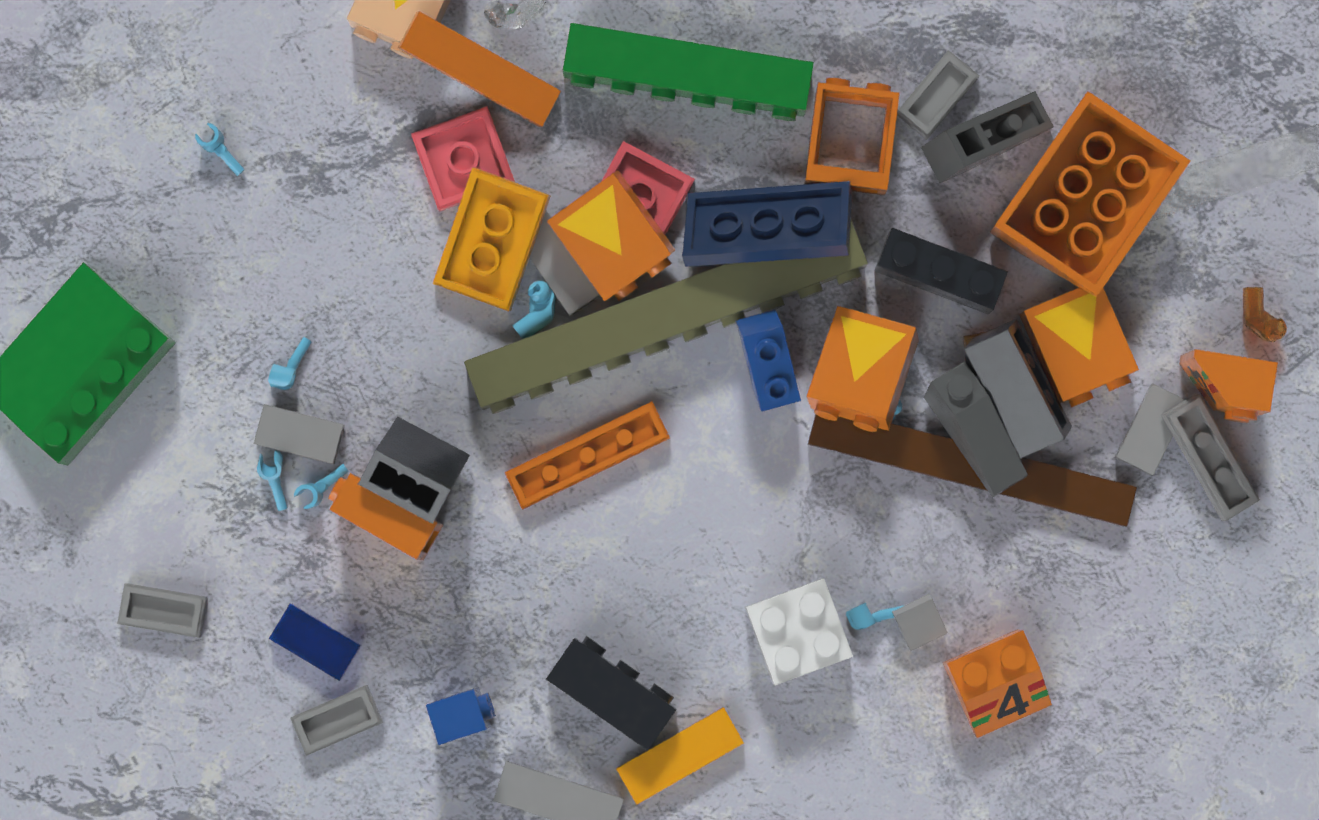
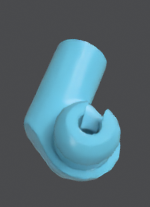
M536 281L530 285L528 289V295L530 296L529 314L512 325L522 339L533 336L554 319L556 296L544 281Z

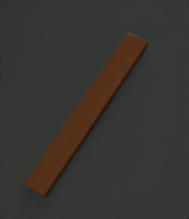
M815 414L807 445L988 492L953 439L892 423L889 431L878 428L876 432H870L856 427L853 424V420L838 416V419L833 421ZM1022 457L1020 460L1028 474L1027 477L999 494L1127 527L1137 487Z

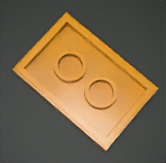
M472 168L432 284L508 312L511 311L551 195L481 169Z

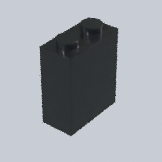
M397 416L376 448L358 485L433 524L470 454Z

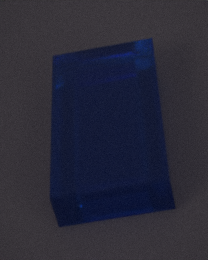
M292 603L288 605L269 637L273 642L338 681H341L362 646Z

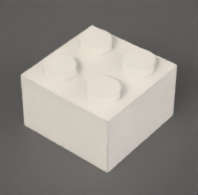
M824 578L745 607L774 685L853 657Z

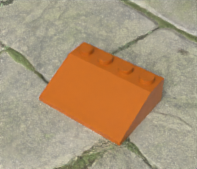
M1087 91L990 233L1023 256L1097 297L1191 160Z

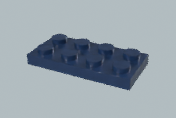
M850 181L688 193L682 252L685 267L849 256L852 206Z

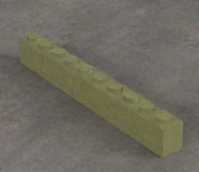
M851 220L849 256L724 264L464 361L481 409L486 410L490 408L492 414L499 413L516 406L513 399L528 393L531 400L554 392L553 384L567 379L569 385L577 384L593 377L590 370L606 365L608 371L631 363L629 356L641 351H645L647 357L663 352L670 348L668 341L683 336L684 341L689 342L707 335L706 327L722 322L723 328L736 324V320L746 318L744 313L759 307L762 313L778 309L785 305L784 298L798 293L800 299L816 295L823 291L821 284L837 279L838 284L842 285L862 277L860 270L866 268L868 262Z

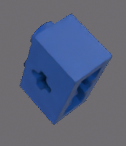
M776 310L736 320L754 395L761 412L801 401L783 325Z
M479 687L426 705L438 745L487 730L491 727L490 719L496 716L489 693L481 695Z

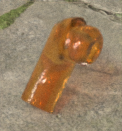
M1243 288V321L1245 326L1263 341L1275 342L1278 339H1282L1287 332L1286 323L1283 319H1276L1264 310V288Z

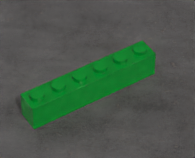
M570 23L563 76L564 78L571 79V85L591 89L594 88L595 83L610 85V91L618 94L634 95L635 90L651 92V98L656 100L673 102L675 101V96L690 98L691 104L698 107L715 108L716 103L732 105L731 111L736 113L754 115L756 109L772 112L771 117L778 120L796 121V116H805L814 62Z

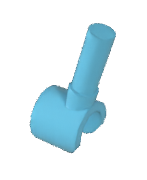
M207 123L215 132L214 139L206 143L195 134L197 143L207 152H215L236 176H239L245 169L224 145L222 132L215 125Z
M302 338L289 359L287 367L273 364L268 378L271 387L281 390L292 388L296 377V369L312 343L309 339Z
M275 450V466L266 465L262 454H260L257 473L261 478L268 480L277 509L281 511L288 508L280 479L283 456L281 452Z
M342 464L315 484L308 483L299 486L294 492V497L302 494L306 489L311 490L314 497L313 501L306 505L304 509L313 508L321 503L323 492L349 471Z
M863 603L847 611L846 617L852 628L861 630L881 622V620L894 618L892 611L904 605L879 610L871 614L866 603Z

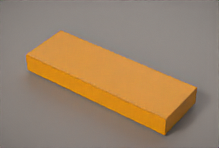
M722 707L650 748L648 751L622 764L616 770L637 805L739 747L744 742L725 708Z

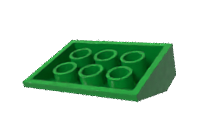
M83 262L0 356V410L58 464L68 466L176 342Z

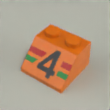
M1197 349L1180 356V366L1213 411L1225 412V420L1249 423V420H1257L1259 415L1271 412L1278 362Z
M1014 630L942 662L976 738L1052 705L1040 666L1023 630Z

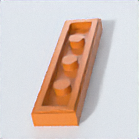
M417 11L398 46V49L538 127H543L561 90L420 11Z
M653 401L504 473L522 510L669 440L670 436Z

